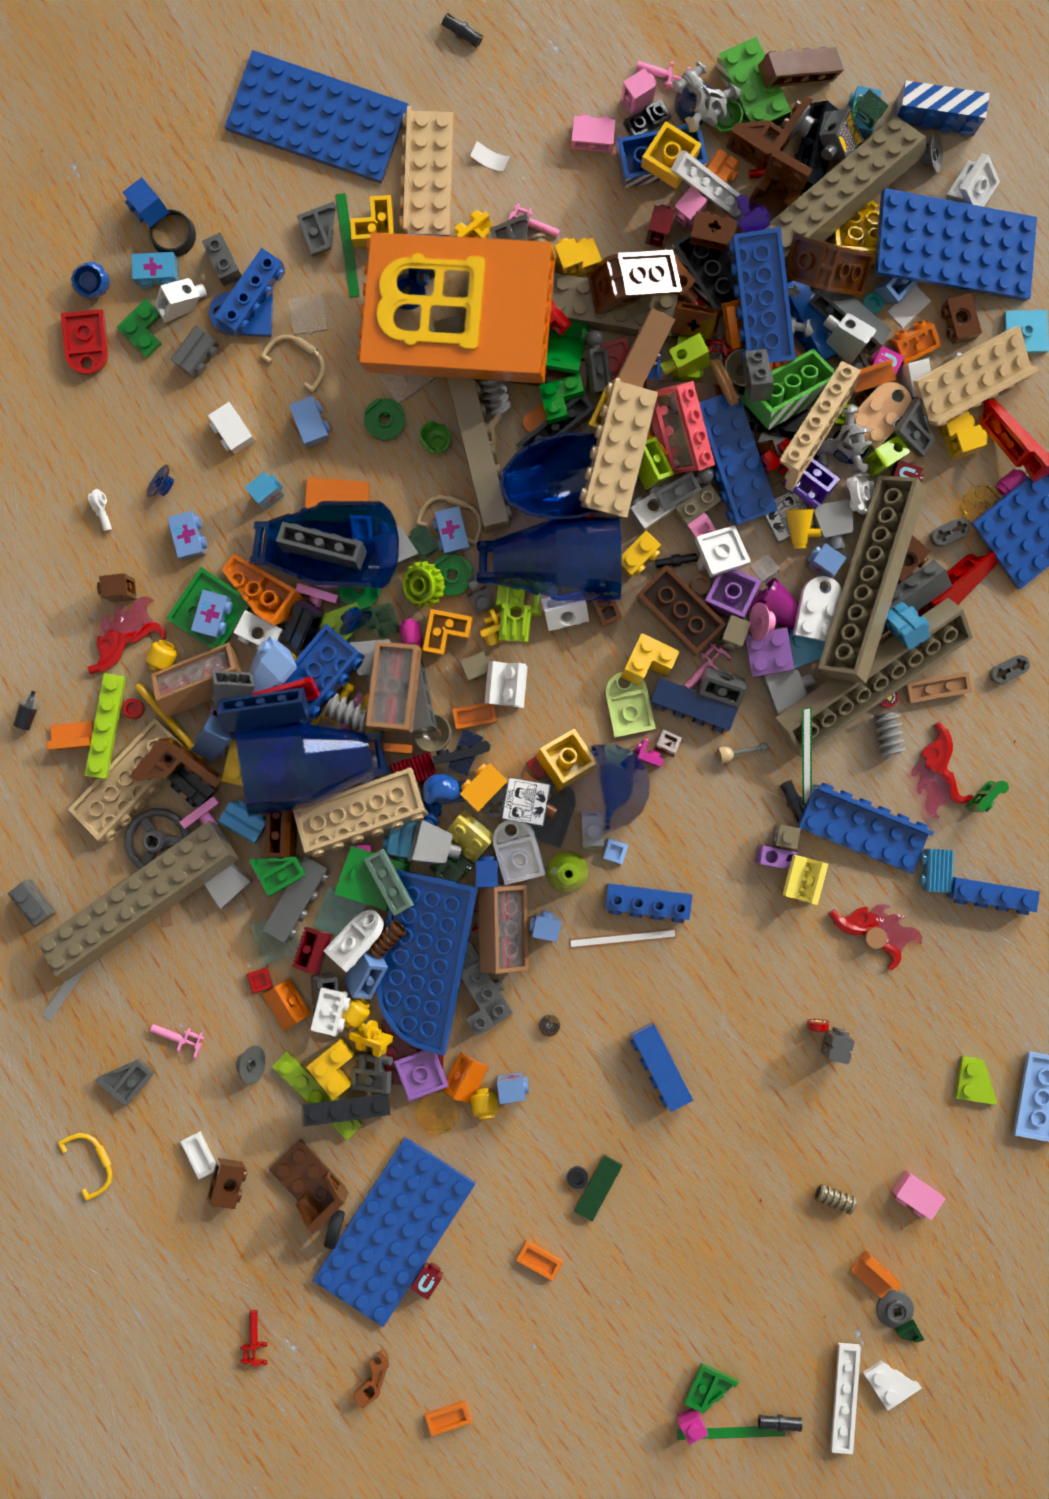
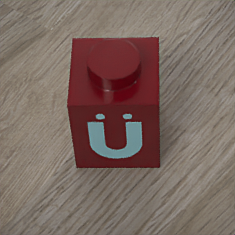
M901 460L894 464L890 475L918 478L921 483L924 475H921L923 468Z
M425 1262L412 1282L410 1289L428 1300L442 1279L443 1272H441V1268L435 1263L431 1262L429 1264Z

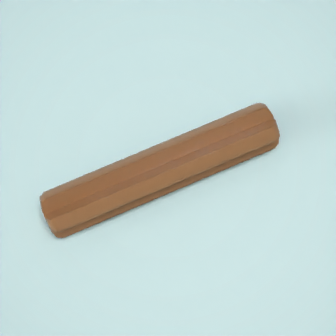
M718 358L712 359L710 361V368L728 404L731 406L738 404L740 397L721 360Z

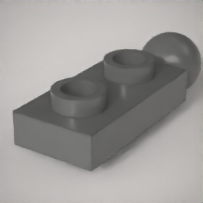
M591 330L586 336V341L592 349L585 350L590 393L603 392L608 382L611 383L607 348H600L603 335L598 330Z
M708 467L698 471L697 476H694L693 472L690 471L657 490L654 494L663 510L666 511L701 491L702 489L699 484L710 483L714 478V472Z

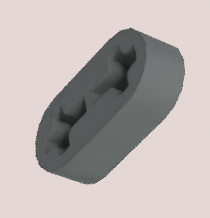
M957 518L933 530L930 540L933 545L938 547L947 545L968 534L970 523L964 518ZM957 523L964 526L962 533L961 531L953 533L952 529L957 527ZM938 531L940 534L948 533V536L943 538L944 542L941 539H936V536L939 535Z
M1023 655L1012 657L994 666L990 671V679L996 684L1008 682L1027 672L1030 668V662ZM1017 661L1023 662L1024 665L1021 666V669H1012V666L1016 665ZM998 669L999 671L1007 669L1008 673L1003 675V679L996 677Z
M508 785L503 787L487 802L485 811L488 816L497 818L504 813L505 802L502 798L506 795L505 790L508 789ZM501 801L503 804L498 808L500 812L498 814L495 812L491 814L489 812L491 809L489 805L491 803L495 805Z

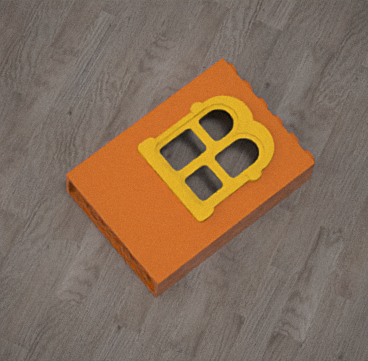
M371 232L370 240H367L366 245L369 259L365 262L367 281L363 284L365 304L361 305V317L363 318V326L359 327L361 347L357 349V360L368 373L544 384L556 257L552 242ZM410 268L434 270L435 284L433 295L403 294L397 287L398 275L403 270ZM446 271H467L470 273L469 291L466 298L443 296L444 274ZM405 304L421 306V320L418 331H405L396 327L393 316L398 307ZM450 306L466 308L465 332L462 334L430 332L431 307Z

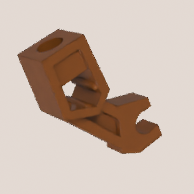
M382 1349L377 1354L381 1359L380 1362H375L373 1358L369 1359V1365L373 1374L372 1378L368 1377L353 1393L352 1397L362 1409L379 1397L386 1370L389 1368L388 1356ZM369 1386H373L374 1392L372 1394H369L366 1390Z

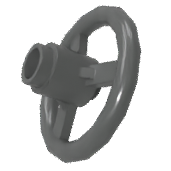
M151 808L140 812L131 820L125 832L124 846L128 858L137 868H143L151 862L156 852L164 850L167 845H175L190 834L188 828L184 829L180 824V821L183 819L178 814L164 808ZM160 816L172 820L179 827L182 837H167L164 832L156 831L150 818ZM140 823H142L147 832L142 840L143 846L146 849L142 860L136 855L133 847V834ZM155 838L158 839L157 845L154 842Z

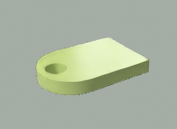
M622 672L614 675L609 680L605 690L614 738L656 729L648 690L644 680H642L640 685L630 682L628 688H621L618 680Z

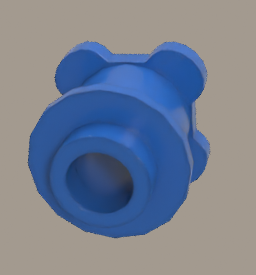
M423 802L425 809L428 811V815L424 816L423 821L438 826V816H441L442 811L440 810L442 806L438 803L430 805Z

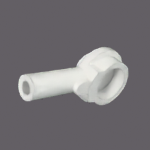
M95 489L88 495L89 504L92 510L96 512V515L99 516L103 530H111V524L105 511L107 498L103 492Z

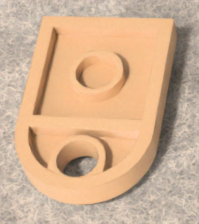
M885 383L878 386L858 407L859 412L854 414V423L863 428L870 429V432L864 434L865 441H872L871 447L873 449L880 447L894 432L892 423L905 413L912 402L909 391L899 383ZM895 390H899L903 394L900 402H895L892 399V393Z

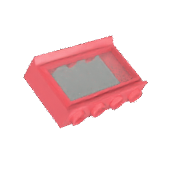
M691 381L654 390L658 392L651 425L654 436L669 453L667 460L673 473L700 471L715 465L694 382Z

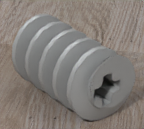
M478 380L479 384H485L480 388L481 392H487L482 396L483 400H489L484 403L485 408H491L486 411V414H501L510 408L509 396L506 393L507 387L504 385L505 381Z
M337 693L327 703L323 716L327 717L329 715L330 720L336 719L339 724L344 722L346 727L352 725L353 730L359 729L361 733H364L368 728L366 726L368 707L362 711V704L359 703L355 708L354 700L346 704L347 697H343L339 701V694Z
M891 712L873 715L880 717L874 724L881 727L875 731L882 734V736L877 738V741L884 743L878 747L880 750H885L879 757L900 754V752L906 750V747L899 746L900 743L905 741L903 738L898 737V735L903 733V730L897 729L898 726L902 725V722L895 721L901 714Z

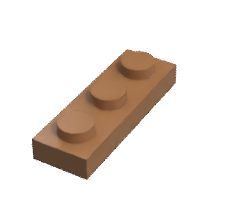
M969 672L913 681L905 685L909 704L972 693Z

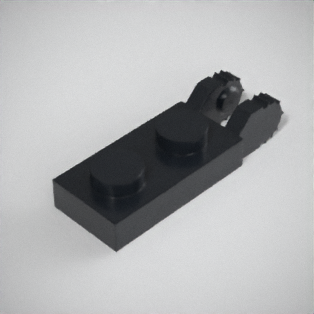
M485 740L477 742L471 748L469 744L458 746L457 751L450 753L448 749L436 751L437 756H433L434 765L484 754V752L486 753L490 750L491 745Z

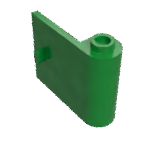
M571 322L569 328L561 336L549 327L546 369L579 374L584 344L587 342L586 336L591 331L587 329L588 325Z
M351 845L334 894L389 911V906L364 859L374 853ZM396 856L395 859L389 858L395 870L409 871L410 864L407 863L408 859Z

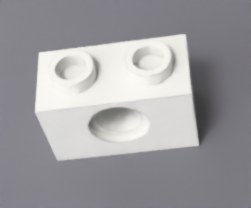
M659 485L655 486L648 492L650 495L644 499L639 497L631 503L632 507L629 512L643 532L672 513L675 507L679 505L677 504L666 511L663 510L654 492L666 485L662 487ZM649 502L657 503L658 510H649L647 504Z
M582 589L541 599L549 631L589 621L586 600Z
M245 610L233 633L239 635L237 639L247 645L250 642L256 644V649L258 650L259 645L263 641H267L270 636L280 642L284 630L269 624ZM263 629L264 634L262 638L255 639V630Z

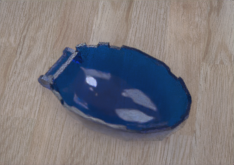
M564 432L536 440L516 452L504 466L501 473L499 487L506 501L524 514L549 520L578 519L599 512L581 507L582 501L579 500L581 490L586 487L587 480L584 479L586 469L591 466L592 462L590 452L592 446H596L597 442L595 434Z

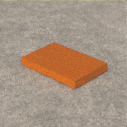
M307 477L304 519L351 523V513L368 512L370 482Z

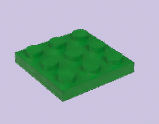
M200 567L166 619L209 648L214 649L229 641L244 611H249L251 607L237 590ZM202 590L225 595L231 599L232 609L230 614L226 615L224 622L227 624L224 635L220 636V639L191 630Z

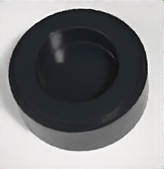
M581 1166L572 1167L567 1173L569 1185L575 1189L583 1188L588 1182L587 1171Z

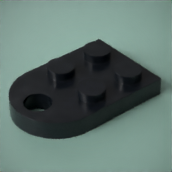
M548 781L544 784L549 785V792L552 794V789L555 785L552 781ZM569 786L563 788L564 795L562 797L556 798L552 794L548 801L558 808L553 819L544 815L543 825L529 823L534 830L537 840L559 848L562 846L576 804L575 794Z

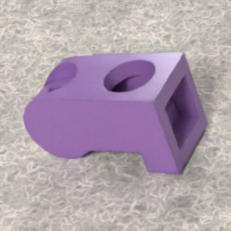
M757 844L755 863L790 868L792 857L797 855L798 852Z

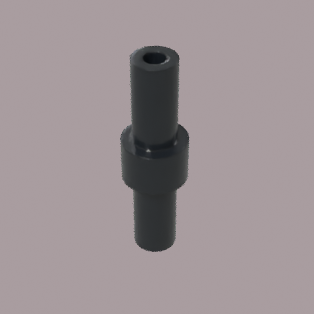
M692 553L681 556L680 554H674L669 558L655 560L656 568L665 567L666 565L679 567L681 564L697 561V554Z

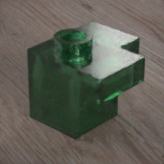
M391 601L361 610L367 631L377 629L380 638L399 632V625Z
M460 853L458 859L447 857L445 864H432L429 868L438 878L459 883L474 865Z

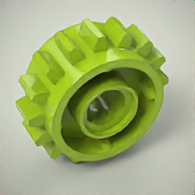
M428 561L413 563V566H408V571L403 574L404 578L402 581L406 599L410 600L412 605H418L419 608L431 607L434 603H438V598L444 595L443 590L445 588L444 577L440 573L441 570L436 569L435 564H428Z

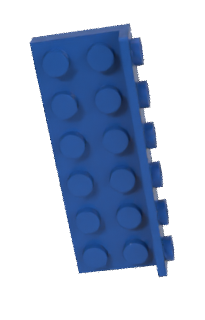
M781 227L733 234L731 241H728L729 253L733 254L734 263H731L732 276H736L737 285L733 286L734 296L739 299L736 314L737 319H741L742 328H739V339L744 341V350H741L742 362L744 361L745 351L762 349L767 350L769 363L795 360Z
M724 394L699 402L715 465H713L714 480L716 483H719L721 489L719 496L721 501L726 504V516L729 523L732 522L736 526L778 510L741 399L739 398V403L733 406L728 404Z
M325 624L295 660L297 668L283 683L286 684L312 676L320 696L317 699L308 701L310 706L308 721L262 727L253 730L277 751H282L283 753L290 751L295 746L297 738L306 733L309 728L308 725L312 720L321 715L322 708L336 695L337 690L349 681L351 673L361 667L365 656L329 625Z
M822 782L821 785H813L797 828H801L908 873H914L928 835L932 836L934 833L928 829L929 825L918 821L916 824L909 822L910 818L898 813L897 816L890 814V809L879 806L878 809L872 807V802L862 798L859 801L852 798L853 794L843 790L840 793L833 791L834 787Z

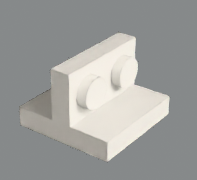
M981 154L977 162L970 160L967 162L947 193L949 200L985 206L1000 183L990 156Z
M735 525L697 536L695 539L701 554L696 564L699 571L707 569L710 577L749 566L751 563Z
M488 661L484 703L524 708L528 666L523 663Z

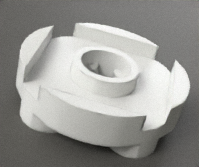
M867 472L854 473L852 477L847 479V487L850 490L851 496L850 508L852 511H857L862 515L867 514L875 489L873 480L868 481L866 477L870 476Z

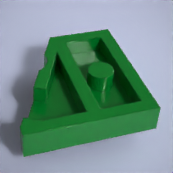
M297 857L249 860L268 897L307 876Z
M700 1363L683 1403L690 1408L704 1413L711 1408L714 1402L722 1399L724 1393L729 1389L738 1386V1379Z

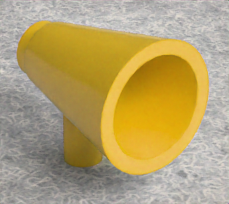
M814 509L785 510L793 548H806L808 537H821V529H810Z

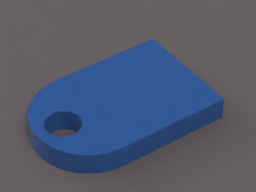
M224 292L212 301L209 308V317L219 332L226 335H235L220 325L214 317L216 310L222 306L231 293ZM272 293L267 299L264 298L259 313L252 316L248 329L244 333L241 332L239 336L272 337L274 297Z

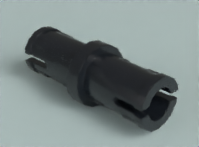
M449 13L445 15L442 26L455 33L457 38L468 41L476 48L480 45L483 35L470 28L468 23L459 21Z
M792 780L786 781L779 786L786 797L787 806L791 808L797 823H799L804 810L803 799L798 795Z
M777 1414V1416L758 1415V1429L777 1430V1432H783V1430L802 1432L803 1423L801 1417H783V1414Z

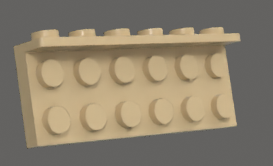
M407 106V113H403V127H406V134H402V147H406V153L402 154L401 159L402 167L405 168V175H401V188H404V195L400 196V208H404V215L400 216L399 225L400 229H403L404 234L450 237L453 112L412 111V107Z
M1014 326L913 380L917 397L922 400L920 405L922 414L927 415L929 424L939 427L945 425L947 420L963 415L967 409L980 406L982 401L998 396V393L1002 390L1013 388L1015 383L1031 378L1032 374L1039 370L1038 366L1030 365L1021 327Z
M843 361L839 364L780 459V463L788 466L787 469H789L785 475L787 480L786 489L794 490L840 416L841 411H843L853 395L861 370Z
M615 378L611 383L608 382L605 395L608 396L606 404L603 403L600 411V416L603 418L601 425L598 424L595 431L597 442L596 446H592L590 452L592 462L591 466L586 469L584 479L587 480L586 487L581 490L579 500L582 501L581 507L627 518L658 392L620 382V379Z
M156 718L112 762L108 780L97 778L68 809L100 842L107 843L112 841L117 836V832L121 827L126 826L131 821V817L137 811L144 808L146 801L159 792L160 786L182 764L180 761L171 774L137 782L129 777L160 738L172 737L182 744ZM166 755L168 760H173L172 757Z
M411 767L292 809L304 853L312 857H320L325 854V851L331 849L333 851L340 850L345 847V844L351 842L353 844L362 842L365 837L370 835L372 837L382 835L385 830L390 828L392 830L402 828L404 823L410 821L412 823L419 822L424 819V816L428 815Z

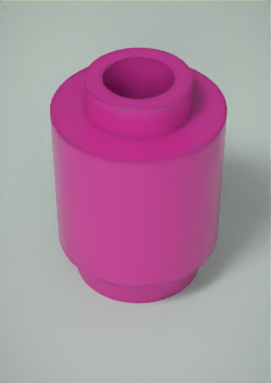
M1012 469L997 482V486H995L997 494L1002 498L1022 482L1027 475L1020 469Z
M414 618L402 620V625L398 626L402 644L422 647L421 641L423 639L419 621L414 622Z

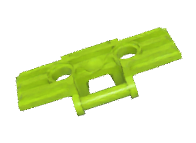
M509 544L505 576L499 577L495 606L496 610H501L502 608L499 640L528 642L531 617H540L542 614L540 604L542 585L545 584V579L535 577L538 546ZM519 568L527 571L526 575L522 578L515 576V571ZM528 585H534L532 607L524 603L525 590H527ZM510 612H521L522 614L519 617H512Z

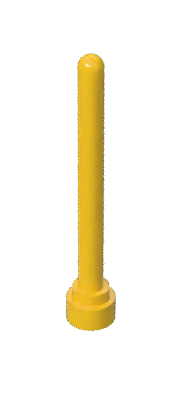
M137 684L135 687L137 692L191 751L194 742L171 716L166 718L156 699L143 684ZM195 754V755H196L197 757H199L202 761L205 759V758H203V757H201V756Z

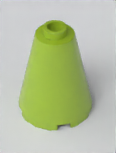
M562 851L550 859L546 874L549 883L556 890L570 893L577 891L585 884L588 877V866L583 857L578 853ZM566 870L573 872V875L569 878H566L564 874Z

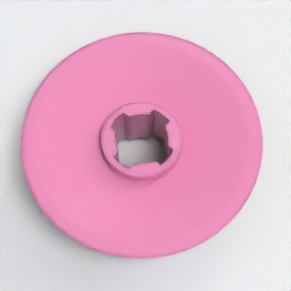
M761 602L756 603L752 607L749 615L751 636L755 640L760 641L775 628L776 619L774 613L769 611L767 606Z

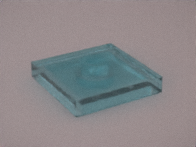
M328 887L314 927L338 935L355 916L365 911L367 904L334 894L335 888Z

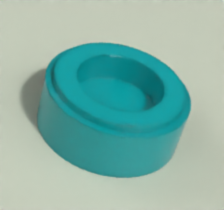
M875 293L866 295L861 303L874 315H877L883 308V300Z

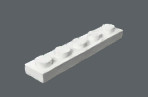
M680 150L671 171L735 219L740 215L741 211L737 207L735 200L741 194L689 153Z
M838 1343L830 1445L832 1453L853 1454L861 1352L859 1344Z

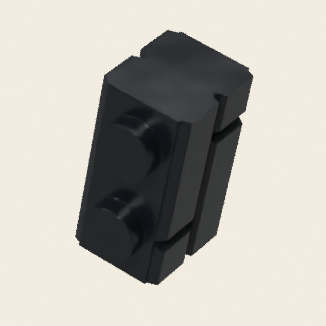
M310 600L296 601L291 607L290 611L292 613L283 627L285 631L282 639L299 651L304 650L316 636L325 614L322 609L316 607Z
M182 763L168 778L172 782L170 786L177 793L183 792L187 796L185 800L192 807H200L213 797L219 788L212 785L210 787L206 786L199 780L201 776L195 772L191 774L182 767Z

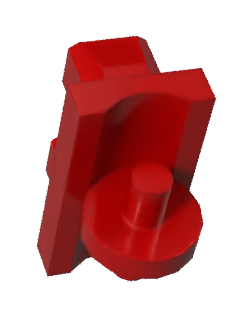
M786 438L776 446L784 454L791 441ZM772 450L761 456L763 464L766 466L764 468L766 474L779 465L782 466V468L777 470L780 476L789 470L787 469L788 466L780 463L781 457L777 458Z

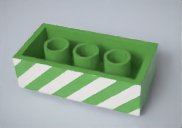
M754 37L719 53L716 67L726 88L730 82L741 89L739 98L732 99V101L739 102L742 107V123L769 120L777 126L782 125L786 117H790L791 109L780 87L765 88L758 68V64L763 60L765 53L758 38Z
M812 349L795 360H791L771 371L774 381L771 400L749 402L745 386L743 403L769 430L813 406L835 370Z

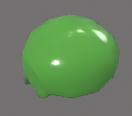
M726 99L727 115L724 119L717 116L718 123L714 126L715 129L722 133H730L735 124L742 123L743 110L739 102Z
M434 420L423 424L420 429V443L427 452L433 454H441L448 450L452 441L451 433L446 428V425L438 424Z

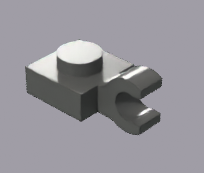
M474 576L466 579L472 591L467 594V597L476 615L495 606L486 586L480 588Z

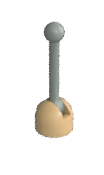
M762 743L760 746L736 751L725 746L718 747L717 755L720 764L730 762L733 756L757 750L766 751L768 745Z

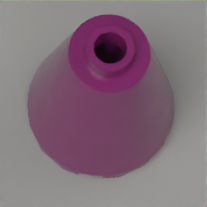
M773 577L766 582L765 585L768 587L758 592L750 609L756 603L761 602L767 606L769 611L774 613L776 624L794 630L799 603L781 582Z

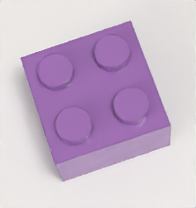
M737 569L717 575L705 603L714 612L729 618L733 615L744 620L762 580Z
M788 628L773 630L760 641L755 640L751 634L746 635L745 639L753 678L796 670Z

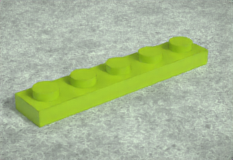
M107 673L103 675L85 770L86 777L108 780L126 683L125 676Z
M286 1051L272 1066L309 1104L333 1101L312 1074L289 1051ZM357 1119L330 1124L348 1140L363 1123Z

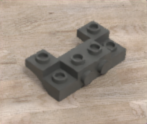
M471 940L468 941L461 978L480 1008L466 1017L477 1037L511 1016L513 1011L501 992L504 989L498 979L494 981L490 973L480 972L479 953Z

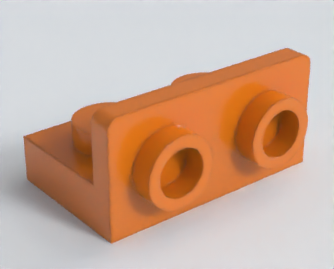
M925 320L915 322L913 327L908 330L903 329L896 332L895 336L889 339L890 344L895 345L897 353L904 356L901 363L903 365L941 347L934 323Z

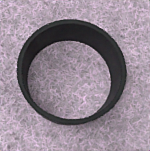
M168 209L170 213L166 216L179 215L188 222L189 234L186 241L176 248L160 246L153 238V230L157 223L150 227V236L153 246L159 253L173 252L176 257H180L188 253L194 246L196 230L194 224L187 216L180 211Z

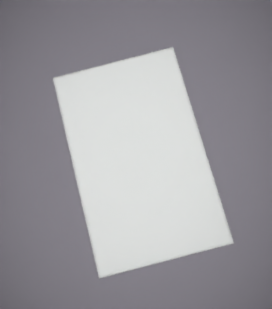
M915 285L905 294V298L895 304L888 313L904 328L931 300Z

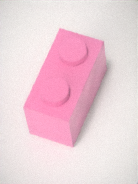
M645 68L623 81L621 101L631 116L641 112L645 106L653 103L656 80L651 73L648 74Z
M585 114L574 116L571 149L612 153L616 120L606 116L600 118H592Z
M692 186L675 205V221L682 228L688 227L690 230L692 229L696 212L707 211V199Z
M906 1170L892 1189V1192L897 1196L895 1200L905 1207L909 1204L914 1208L913 1212L922 1219L926 1216L932 1220L945 1201V1198L939 1192Z

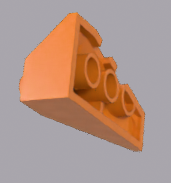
M234 553L222 568L223 573L254 613L273 626L290 618L292 613L290 611L291 607L296 601L305 600L296 589Z

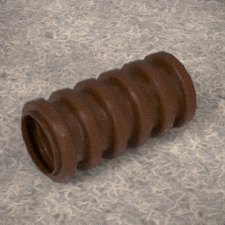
M392 920L390 925L386 927V930H383L369 949L371 954L376 958L382 959L384 954H387L388 950H391L393 945H396L397 941L402 938L401 936L406 934L405 928L399 922Z

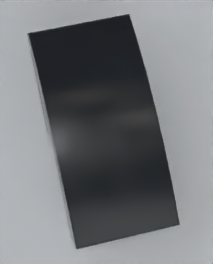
M661 99L645 106L642 112L626 118L623 125L630 136L647 133L660 127L665 121L670 120L671 115Z

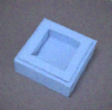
M608 839L602 859L622 865L628 845Z

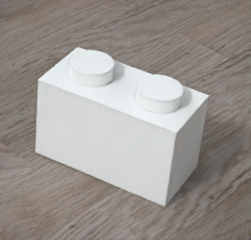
M230 402L208 415L211 419L209 425L215 434L219 432L223 437L220 442L226 451L231 449L236 454L255 442V439Z

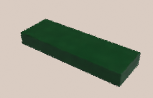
M604 1154L576 1204L574 1212L593 1222L623 1165Z

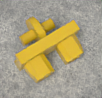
M475 210L470 214L471 223L468 226L459 223L454 227L457 237L486 238L491 233L490 228L494 226L486 211L481 213Z
M494 609L489 610L491 616L484 618L486 624L494 622V624L479 630L489 646L499 643L496 632L500 630V622L498 620L501 619V612L495 614Z
M370 1020L367 1024L362 1023L356 1032L349 1034V1039L355 1041L356 1049L366 1051L371 1047L372 1054L376 1057L385 1054L387 1045L393 1042V1036L381 1032V1029H378L377 1021Z

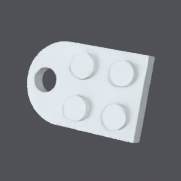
M820 576L809 580L804 585L800 595L793 635L822 642L827 641L842 593V588L837 581L830 577ZM821 582L828 584L829 589L827 593L820 591L819 586Z
M510 819L502 821L494 831L493 845L505 885L546 875L537 839L531 825L527 822ZM509 824L515 825L517 833L513 835L508 834L506 826Z
M366 910L359 913L326 947L324 952L347 972L380 936L384 926L383 918L374 910Z

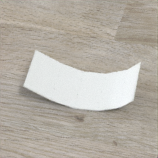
M478 141L470 155L484 166L497 171H504L510 156L500 155L489 150Z

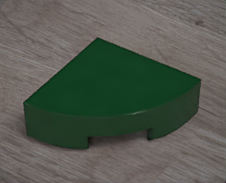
M913 1319L895 1328L896 1333L902 1339L914 1342L924 1340Z

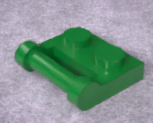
M1006 781L986 782L965 807L971 812L989 811L995 804V798L1000 793H1006L1009 790L1008 783Z

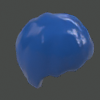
M89 261L83 263L73 271L71 277L72 286L81 297L97 299L106 294L110 287L109 275L105 272L103 266L97 262Z
M435 774L424 782L422 799L430 805L432 803L443 805L447 799L458 800L461 796L460 786L453 777L445 774Z

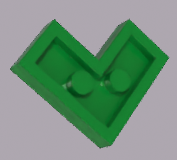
M145 298L116 328L147 359L162 345L148 330L161 316L158 310Z
M580 373L539 385L549 425L569 419L565 401L585 395Z

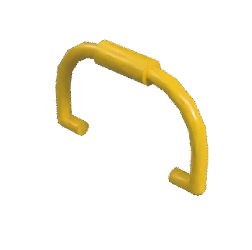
M77 1133L58 1142L61 1152L67 1151L64 1144L79 1138L86 1139L95 1146V1151L107 1172L106 1182L99 1190L88 1194L86 1188L81 1190L84 1199L89 1201L101 1195L109 1187L112 1180L111 1162L103 1145H100L94 1137L89 1134Z

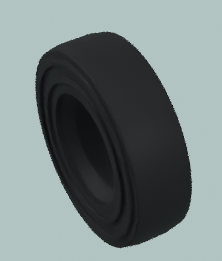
M337 1210L331 1216L324 1247L329 1249L336 1248L345 1216L344 1211Z

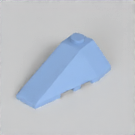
M271 636L267 641L265 640L259 645L248 673H252L255 684L253 693L272 688L275 685H282L297 668L291 651Z

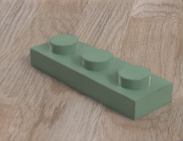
M384 849L364 859L393 916L414 905Z

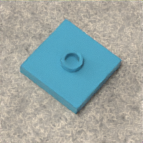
M1047 310L1004 312V332L1014 326H1020L1027 354L1047 353L1049 351Z

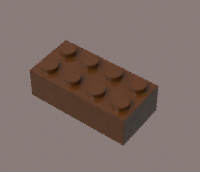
M667 565L635 597L693 656L697 655L727 625Z

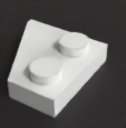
M881 1360L863 1371L887 1410L892 1409L922 1389L918 1382L912 1381L903 1373L892 1369Z

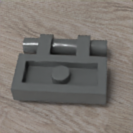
M366 1051L361 1053L355 1052L353 1060L359 1061V1067H354L351 1070V1089L382 1094L391 1093L392 1071H384L385 1065H392L393 1058L386 1056V1054L376 1057ZM369 1063H375L374 1069H369Z

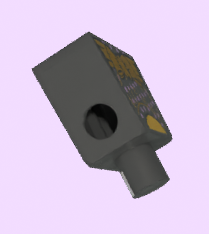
M851 108L832 111L820 132V140L824 147L821 151V156L825 160L845 159L864 143Z

